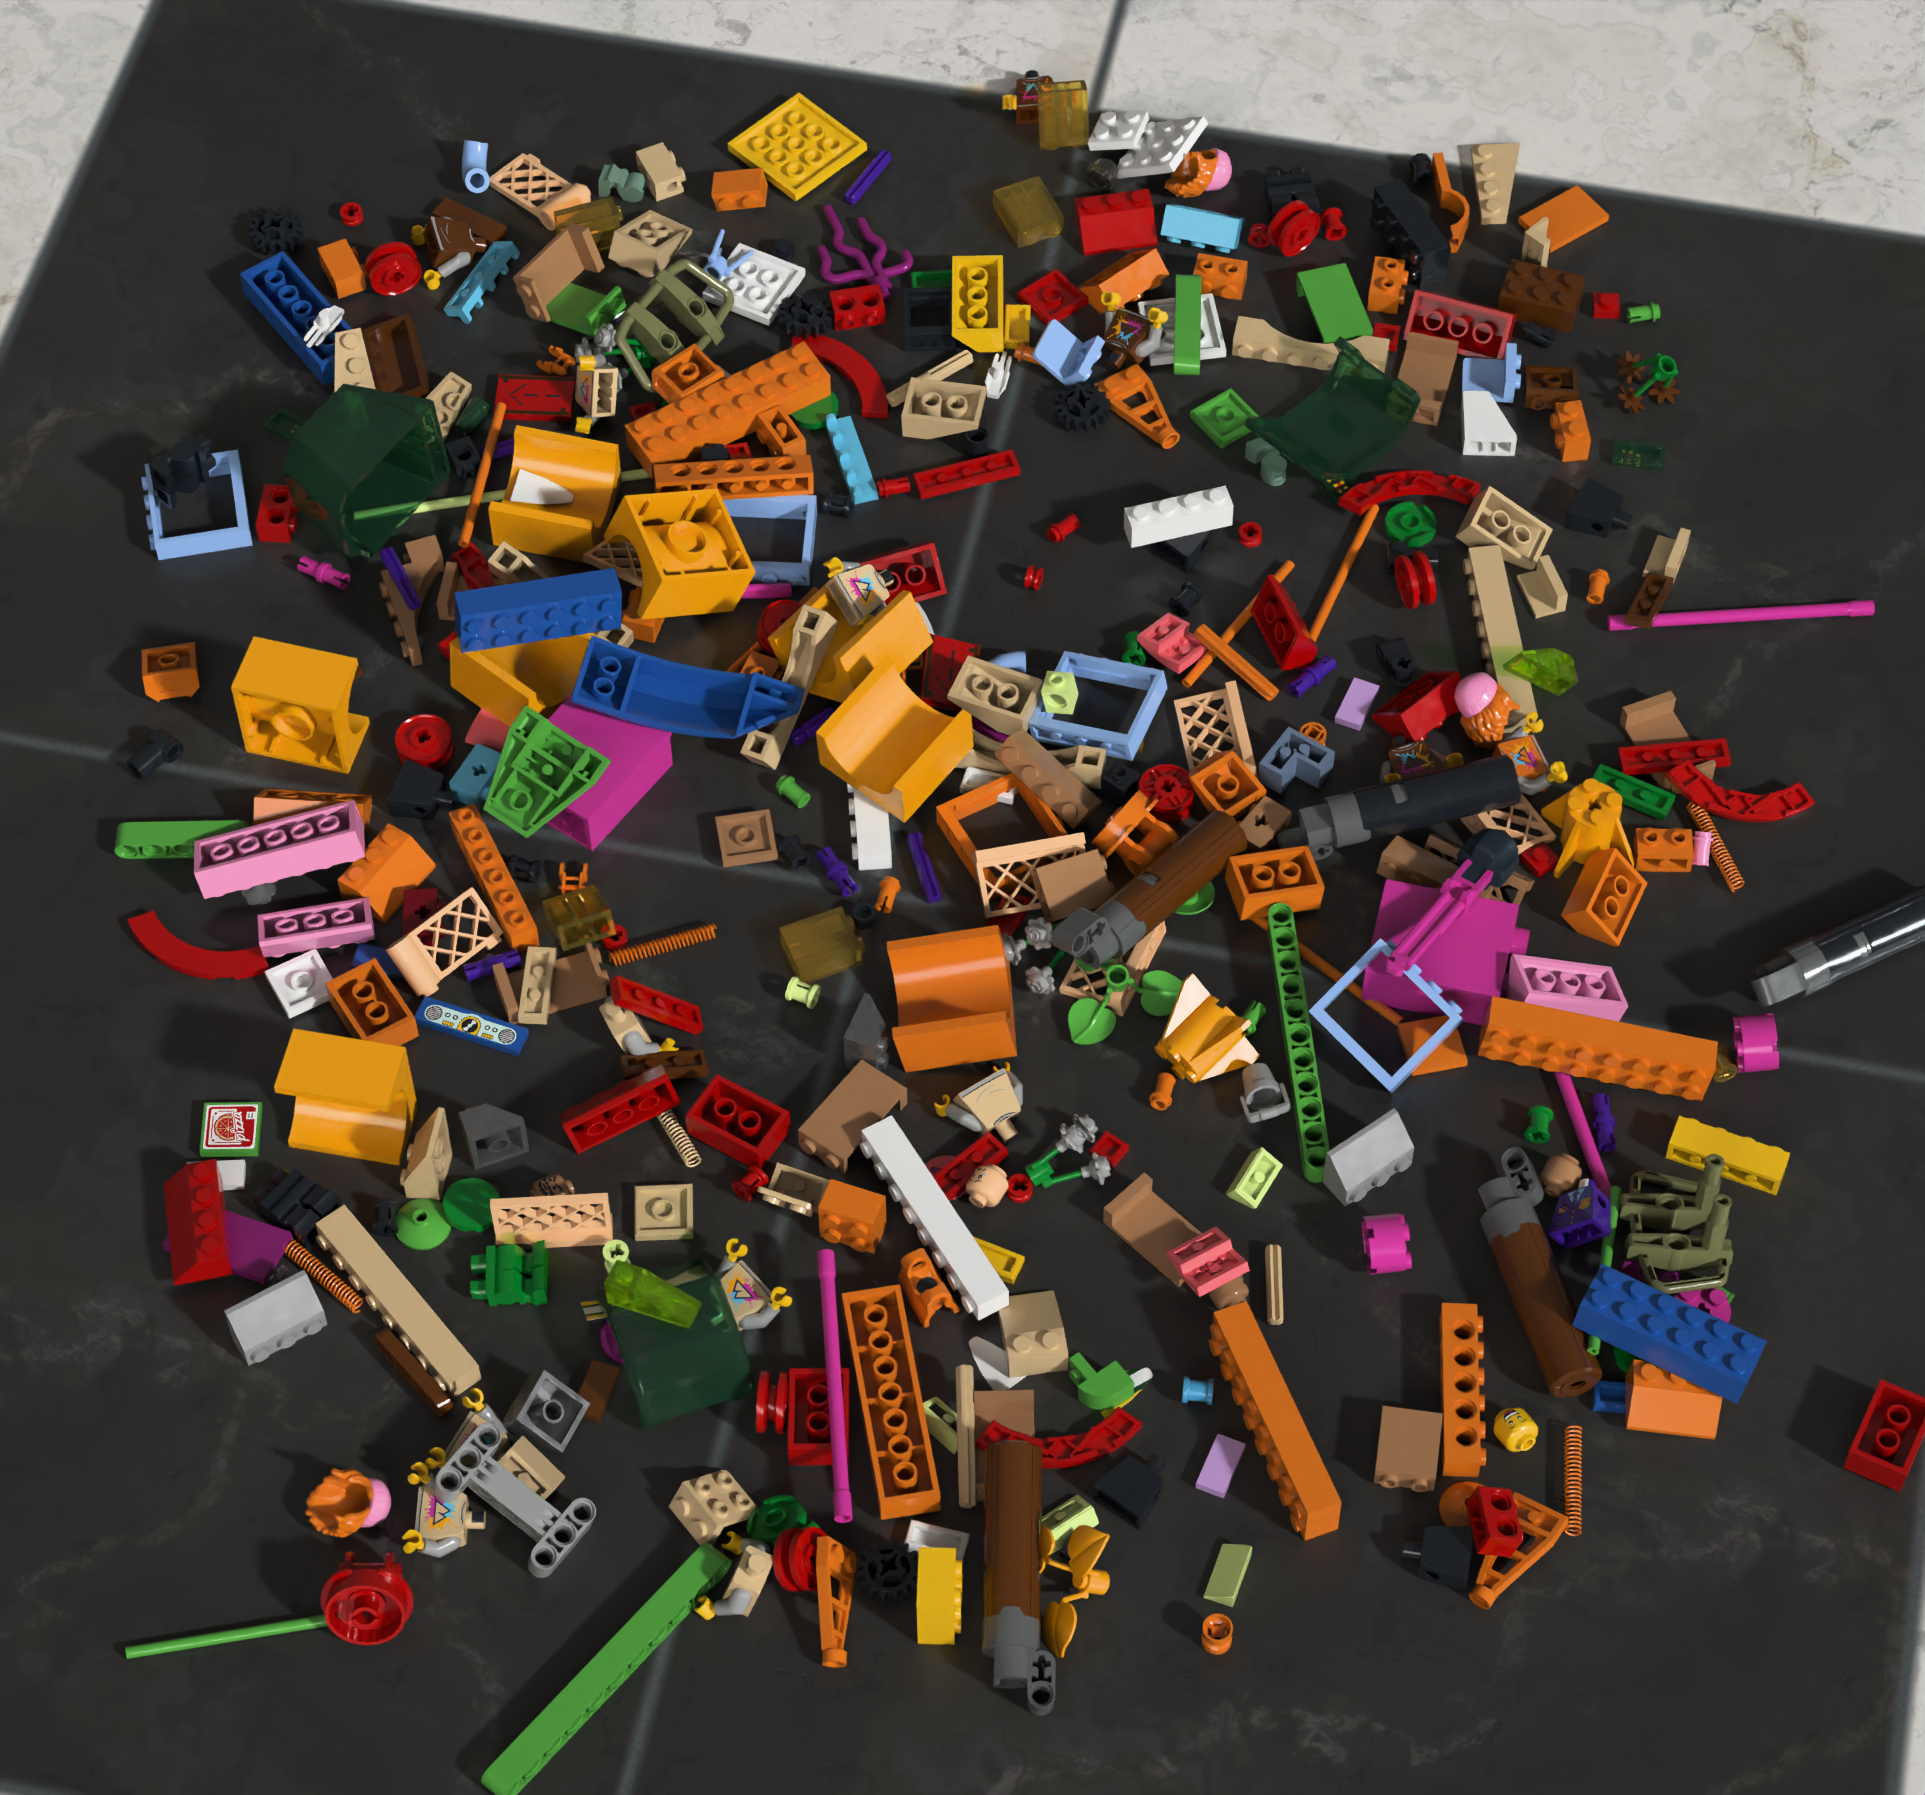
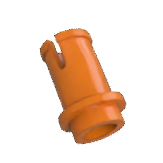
M1027 342L1017 344L1014 358H1018L1019 362L1024 360L1042 366L1032 356L1034 347L1028 346Z
M1595 569L1589 575L1590 586L1586 600L1591 604H1601L1604 599L1605 587L1609 584L1610 578L1605 570Z
M886 876L879 882L880 892L874 905L877 911H881L882 905L885 902L886 905L883 913H891L896 893H899L901 889L898 879Z
M1160 1073L1155 1091L1150 1094V1101L1153 1108L1166 1110L1172 1104L1171 1093L1176 1078L1170 1073Z

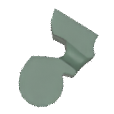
M605 164L598 180L599 197L609 196L612 187H614L624 201H641L648 185V179L641 173L633 172L629 174L626 168L621 169L615 164Z
M1267 434L1246 442L1245 458L1255 464L1261 461V479L1271 486L1282 485L1286 480L1287 462L1280 456L1277 439Z

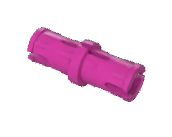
M307 556L300 558L299 561L307 564L308 567L298 564L297 569L299 572L316 578V581L320 583L327 582L341 590L346 589L349 585L340 581V579L350 582V575L333 569L331 564L326 562L319 563Z

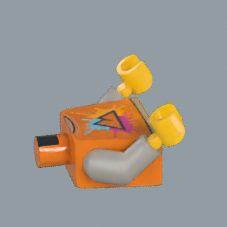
M1535 711L1527 714V724L1524 727L1520 725L1496 745L1492 757L1507 754L1512 759L1518 775L1521 793L1527 795L1544 792L1547 787L1552 785L1553 781L1564 783L1568 778L1564 763L1558 761L1549 767L1534 735H1528L1529 732L1537 733L1543 729L1542 719L1532 723L1538 719V714Z

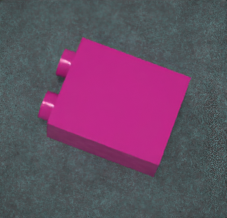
M571 694L548 720L585 746H590L611 760V762L594 786L546 824L593 851L673 765L670 741L672 732L622 720L570 702Z
M1386 879L1371 947L1380 938L1385 943L1391 940L1398 946L1414 928L1417 920L1439 896L1440 889ZM1477 897L1467 913L1462 918L1457 916L1444 933L1435 939L1415 963L1422 970L1419 976L1426 983L1431 979L1443 990L1439 995L1446 1002L1452 999L1463 1010L1460 1016L1464 1019V1022L1482 1025L1492 996L1507 999L1509 973L1506 972L1508 962L1512 954L1526 955L1530 935L1529 929L1516 927L1519 905ZM1383 952L1365 968L1361 1001L1375 1000L1384 1003L1388 1007L1434 1016L1447 1015L1404 972L1402 976H1393L1386 972L1388 957Z

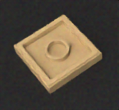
M692 1184L634 1186L635 1241L693 1239Z

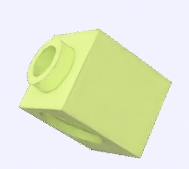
M1047 671L1041 690L1046 713L1073 715L1078 697L1073 673Z

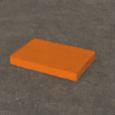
M1576 185L1520 216L1518 223L1527 231L1546 216L1549 219L1546 237L1551 240L1549 253L1607 222L1609 214Z

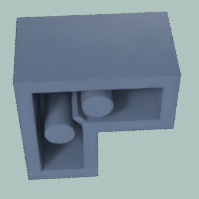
M1288 727L1259 763L1258 780L1262 785L1280 795L1295 776L1319 789L1333 771L1335 751Z

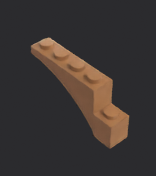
M435 535L406 542V554L402 555L404 561L402 566L419 594L422 604L439 572L445 571L443 555ZM388 570L381 571L383 582L379 583L382 597H388L389 602H386L389 617H395L396 622H393V627L397 638L402 637L403 642H400L404 658L409 657L412 667L423 664L417 636L421 607L410 610Z

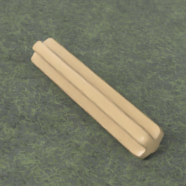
M1269 1244L1265 1247L1267 1322L1270 1325H1281L1284 1319L1281 1247L1277 1244Z

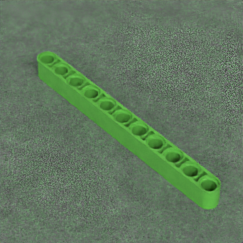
M1276 903L1268 910L1267 935L1300 1155L1305 1178L1311 1182L1319 1183L1323 1182L1326 1153L1330 1149L1294 915L1289 905ZM1290 1015H1297L1299 1017L1293 1018ZM1300 1039L1302 1040V1042H1296L1293 1040ZM1297 1064H1305L1307 1066L1302 1067ZM1308 1088L1310 1091H1303L1301 1089ZM1304 1113H1312L1314 1116H1307ZM1308 1138H1316L1318 1141H1310ZM1312 1163H1320L1322 1166H1314Z
M709 1542L703 1543L489 1766L482 1776L481 1783L495 1795H517L699 1603L698 1599L701 1596H706L725 1576L731 1567V1559Z

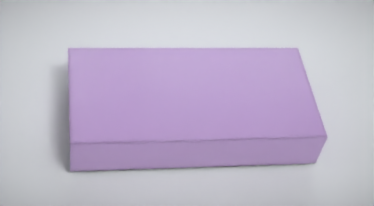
M1354 677L1335 716L1334 723L1360 731L1379 692V685Z
M1217 1434L1196 1482V1488L1224 1499L1245 1451L1246 1444Z

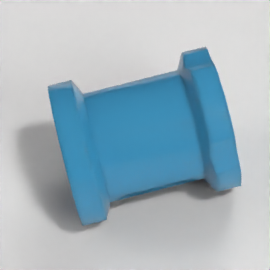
M1184 1376L1182 1403L1200 1401L1206 1402L1207 1405H1212L1214 1379L1209 1378L1208 1381L1190 1380L1188 1376Z

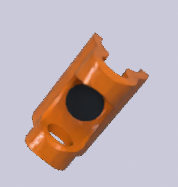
M923 1248L917 1249L901 1259L902 1269L898 1275V1282L924 1329L930 1326V1318L943 1304L946 1307H950L953 1314L959 1312V1307Z

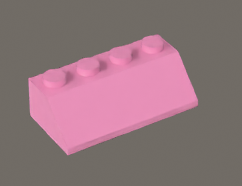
M369 897L258 915L259 945L264 957H281L294 952L307 953L313 949L337 948L349 943L363 944L375 939Z
M1512 954L1510 958L1507 999L1618 1022L1628 1008L1612 967Z

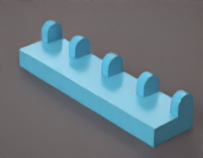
M513 241L493 242L444 307L448 317L459 316L464 323L469 324L472 317L469 312L473 307L480 309L484 303L481 296L486 290L491 292L495 290L496 284L493 280L499 272L505 275L509 271L506 263L510 257L516 260L520 256V252Z
M828 414L825 417L826 430L849 494L855 496V504L877 500L878 490L851 416L836 419L835 414Z

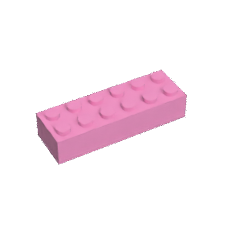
M350 800L194 841V875L204 899L220 897L237 890H247L264 883H274L279 879L291 876H300L317 869H327L340 863L354 862L359 858L365 857L364 824L355 801Z

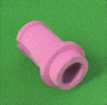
M1695 831V836H1692L1694 840L1692 865L1709 866L1711 841H1714L1711 838L1712 833Z

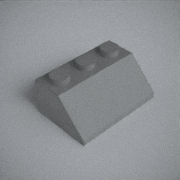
M1393 1108L1326 1153L1323 1183L1344 1206L1353 1201H1360L1369 1190L1375 1186L1380 1187L1384 1185L1390 1176L1398 1171H1405L1412 1164L1414 1145L1398 1112Z
M304 1270L224 1311L232 1339L248 1366L255 1362L264 1361L270 1354L282 1348L291 1347L297 1340L307 1335L316 1334L327 1325L324 1310Z

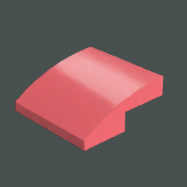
M1167 613L1137 635V640L1149 654L1178 674L1200 659L1209 650L1194 634L1189 632V622L1170 613Z
M481 708L467 733L465 742L472 745L478 743L502 753L510 727Z
M1217 1227L1166 1252L1174 1268L1199 1297L1250 1271L1248 1262L1233 1249L1230 1238Z

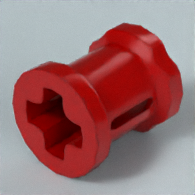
M1336 207L1325 209L1320 215L1321 222L1326 228L1325 237L1330 241L1343 239L1347 232V228L1341 220L1343 217L1342 211Z
M752 1164L748 1167V1172L739 1181H733L731 1186L735 1194L748 1203L752 1200V1195L757 1191L758 1187H765L770 1181L762 1169Z

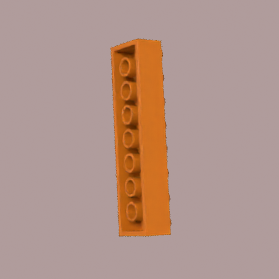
M803 341L626 424V445L653 480L654 465L688 463L702 456V447H709L711 443L727 445L758 430V414L781 405L785 412L790 415L830 396V375Z
M1492 996L1481 1026L1478 1056L1487 1057L1491 1060L1512 1062L1520 1066L1537 1067L1550 1072L1556 1071L1571 1074L1575 1077L1591 1078L1604 1083L1625 1085L1633 1089L1650 1090L1658 1094L1684 1097L1687 1100L1702 1101L1716 1070L1718 1042Z
M900 1284L841 1293L843 1317L881 1520L941 1511L940 1490Z
M1247 1301L1213 1312V1324L1210 1325L1212 1338L1209 1339L1211 1352L1214 1356H1219L1222 1363L1220 1364L1221 1373L1226 1381L1230 1380L1233 1386L1231 1390L1233 1399L1237 1406H1242L1245 1412L1243 1413L1245 1425L1249 1431L1253 1430L1256 1436L1255 1445L1257 1451L1261 1456L1265 1455L1268 1462L1266 1464L1268 1474L1271 1480H1276L1280 1487L1278 1489L1279 1497L1283 1506L1288 1505L1292 1513L1290 1520L1296 1532L1300 1531L1304 1541L1337 1530L1342 1503Z

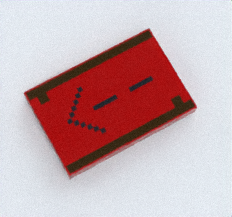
M499 374L494 411L496 404L502 402L506 405L503 420L571 422L576 382L574 377Z
M930 634L933 643L925 649L919 698L927 705L960 713L962 708L947 699V695L967 656L979 659L980 646Z

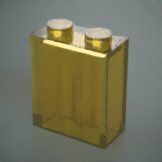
M1085 80L1035 84L1037 134L1040 149L1055 150L1066 146L1080 148L1083 145H1088V90Z
M1039 176L993 191V208L1018 248L1064 233V215Z
M612 197L554 211L556 236L569 223L586 226L591 232L599 254L610 252L614 231L622 227V224L619 222L623 220L620 206H615Z
M595 885L542 901L547 924L563 951L616 934L611 910Z
M842 906L779 927L780 944L795 976L799 978V981L807 984L863 965L862 953L866 952L862 938L860 936L856 937L854 933L855 925L852 917L845 915Z

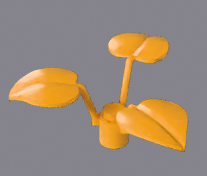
M1042 1525L1041 1568L1038 1572L1040 1574L1043 1572L1046 1563L1072 1572L1073 1586L1079 1591V1593L1062 1597L1060 1603L1050 1602L1042 1618V1634L1045 1643L1056 1656L1064 1658L1065 1649L1073 1637L1077 1623L1075 1608L1068 1602L1079 1598L1087 1599L1089 1593L1104 1595L1110 1584L1109 1574L1106 1571L1092 1569L1110 1535L1087 1525L1078 1526L1069 1539L1067 1548L1068 1555L1071 1558L1069 1565L1052 1560L1049 1557L1054 1550L1055 1540L1052 1532Z

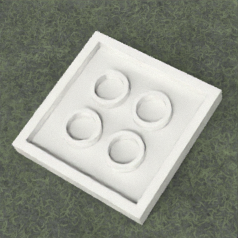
M1204 116L1147 123L1136 149H1129L1119 160L1120 163L1113 171L1118 179L1174 172L1208 125Z
M739 243L726 260L728 267L748 251L752 250L754 253L734 269L729 277L722 276L720 279L722 283L732 290L734 295V305L730 311L769 326L777 316L780 304H785V299L790 298L805 277V268ZM709 285L702 293L704 301L720 307L724 302V296Z
M1213 293L1202 294L1200 360L1226 357L1225 342ZM1175 298L1138 302V313L1148 317V311L1152 307L1159 308L1160 311L1166 312L1168 315V320L1161 324L1166 334L1161 339L1159 348L1148 355L1150 366L1174 363Z

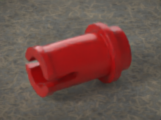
M904 476L889 480L881 478L880 481H876L878 497L883 496L885 499L888 498V495L910 493V482H907L909 480L908 477Z
M1069 514L1057 524L1052 523L1049 525V529L1046 531L1047 536L1053 543H1061L1064 541L1065 536L1080 528L1081 524L1075 514Z

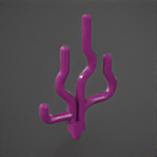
M826 204L823 207V211L834 231L832 241L835 249L844 255L855 258L861 269L833 274L830 271L831 257L826 247L819 245L817 253L822 261L820 267L821 276L831 284H843L858 279L867 281L869 285L879 284L883 300L889 299L892 285L888 278L905 273L912 267L913 257L910 251L907 249L902 250V263L883 269L881 262L887 252L886 243L881 237L872 232L864 217H859L856 222L867 242L877 247L870 265L861 250L843 243V227L832 206Z

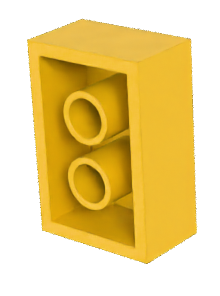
M919 1547L916 1602L918 1644L955 1645V1633L961 1634L962 1560H956V1548Z

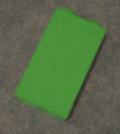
M1346 263L1297 273V294L1299 297H1306L1321 334L1322 344L1341 343L1364 335L1372 336L1373 328Z
M570 283L546 306L551 322L595 337L596 330L601 329L603 324L608 325L626 307V303L619 286H616L606 296Z

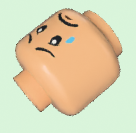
M993 1164L979 1166L966 1183V1192L970 1196L969 1201L979 1208H984V1206L995 1207L1009 1187L1006 1173Z

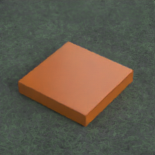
M1448 1015L1398 1024L1397 1030L1407 1061L1450 1019ZM1456 1028L1411 1075L1416 1076L1467 1066L1468 1060L1458 1029Z

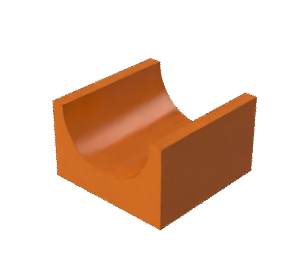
M998 925L887 942V952L896 989L899 1021L898 1027L892 1028V1034L905 1073L1017 1056L1010 961Z

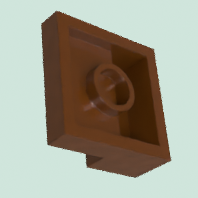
M1525 365V407H1530L1534 410L1554 409L1556 402L1578 400L1577 368Z

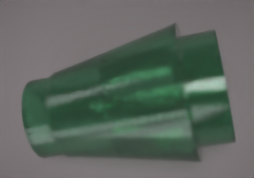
M476 397L474 400L470 399L455 423V427L462 434L466 435L490 417L491 407L480 397Z

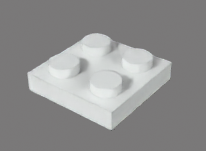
M1131 110L1128 112L1109 111L1101 113L1088 141L1090 151L1136 149L1150 119L1148 112Z
M316 949L264 971L266 979L289 1019L329 1001L325 983L333 978Z

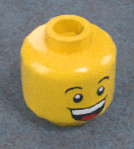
M1510 1407L1503 1409L1496 1416L1493 1431L1507 1450L1520 1452L1529 1450L1535 1444L1538 1426L1524 1409Z

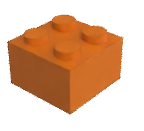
M830 1179L818 1206L820 1237H823L830 1243H842L851 1246L859 1252L867 1251L875 1254L887 1226L886 1196Z

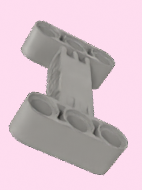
M483 1423L476 1428L438 1472L433 1487L434 1495L442 1502H452L459 1497L466 1487H469L538 1542L530 1554L528 1569L537 1578L548 1577L590 1529L596 1516V1507L591 1500L578 1498L569 1505L563 1514L492 1458L496 1454L501 1442V1430L493 1423ZM481 1436H489L493 1439L494 1443L485 1445L479 1438ZM462 1458H470L474 1461L475 1465L473 1467H465L461 1464L460 1460ZM443 1480H450L456 1487L448 1490L443 1488L441 1482ZM583 1511L587 1514L588 1519L579 1520L574 1516L573 1512ZM564 1533L568 1536L569 1541L561 1543L556 1540L554 1535ZM544 1555L550 1560V1564L546 1566L540 1565L535 1557Z

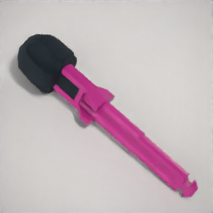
M1487 828L1472 835L1457 854L1459 869L1451 878H1448L1443 883L1439 896L1417 920L1414 928L1389 955L1386 972L1393 976H1402L1404 970L1406 972L1409 971L1456 917L1462 918L1467 913L1474 900L1483 890H1487L1490 885L1494 887L1503 886L1519 863L1517 844L1506 831Z

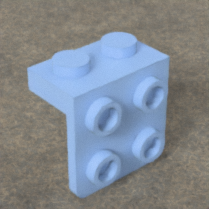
M1053 319L1045 328L1032 352V356L1065 386H1072L1089 378L1092 373L1091 367L1102 354L1100 350L1105 341L1097 335L1082 343L1062 324Z
M1506 343L1504 360L1465 358L1462 369V393L1463 391L1473 390L1489 391L1495 402L1513 403L1515 389H1520L1521 374H1516V370H1520L1521 354H1517V344Z

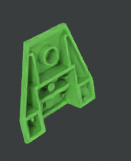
M525 705L509 728L483 809L525 838H528L594 786L611 760L590 746H585L553 725L547 718Z

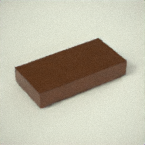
M592 1360L578 1392V1395L591 1403L583 1418L600 1423L620 1377V1367Z

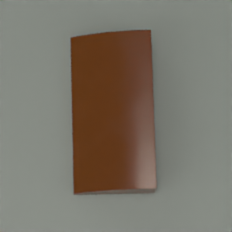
M406 313L361 330L380 408L392 409L419 405L432 391L416 325L410 314Z

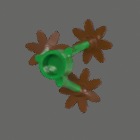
M1627 350L1624 355L1625 359H1617L1619 365L1623 366L1618 371V375L1626 374L1627 384L1631 383L1632 378L1636 381H1641L1638 371H1643L1646 365L1652 364L1650 371L1652 377L1637 391H1634L1633 387L1627 390L1620 386L1621 394H1618L1617 398L1625 401L1623 404L1624 409L1630 407L1634 414H1638V409L1645 410V407L1639 401L1643 399L1641 394L1650 386L1654 388L1649 390L1648 394L1651 396L1658 395V404H1661L1665 398L1669 403L1673 404L1674 397L1672 395H1679L1681 393L1680 390L1672 388L1676 383V379L1673 378L1678 374V370L1676 369L1677 366L1674 359L1671 357L1662 356L1660 353H1657L1652 358L1639 361L1640 354H1636L1632 358Z

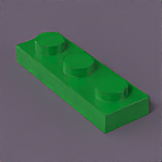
M1603 764L1599 765L1592 778L1608 785L1622 796V804L1662 821L1665 820L1675 802V794Z

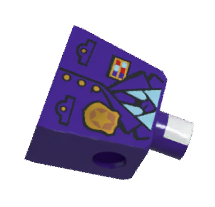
M1580 1180L1578 1189L1562 1194L1559 1197L1548 1234L1565 1250L1609 1236L1611 1234L1609 1198L1596 1187V1183L1593 1180Z

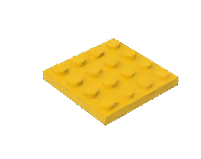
M800 93L794 95L727 143L728 151L752 169L762 168L765 178L794 201L802 198L867 150V143Z

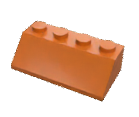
M265 788L254 797L253 826L354 800L364 824L365 835L368 832L374 795Z

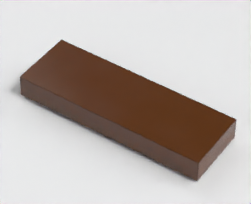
M448 197L432 211V216L441 218L445 216L456 221L467 222L471 227L473 237L485 238L487 246H491L494 241H500L507 233V226Z
M1648 572L1625 615L1624 624L1650 630L1673 586L1674 578Z
M704 1049L643 1055H622L619 1060L624 1080H630L643 1074L646 1069L657 1067L661 1064L669 1079L706 1077L709 1074Z

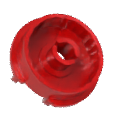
M393 1551L386 1552L385 1562H355L354 1552H346L345 1563H339L338 1571L332 1574L323 1585L320 1602L325 1614L326 1623L335 1635L353 1644L376 1645L387 1642L399 1634L412 1613L414 1597L409 1584L402 1577L401 1563H395Z

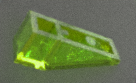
M1556 648L1522 651L1503 665V670L1558 696L1578 683L1573 656Z
M616 1260L604 1282L607 1302L609 1304L690 1329L702 1306L700 1301L650 1271L620 1260Z

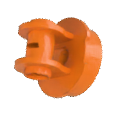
M1138 790L1124 807L1120 806L1105 822V828L1096 836L1091 844L1103 854L1105 860L1115 851L1122 857L1128 870L1136 875L1178 840L1179 837L1174 828L1167 823L1157 820L1149 813L1159 800L1155 798L1151 801ZM1135 827L1145 836L1139 844H1135L1128 837Z

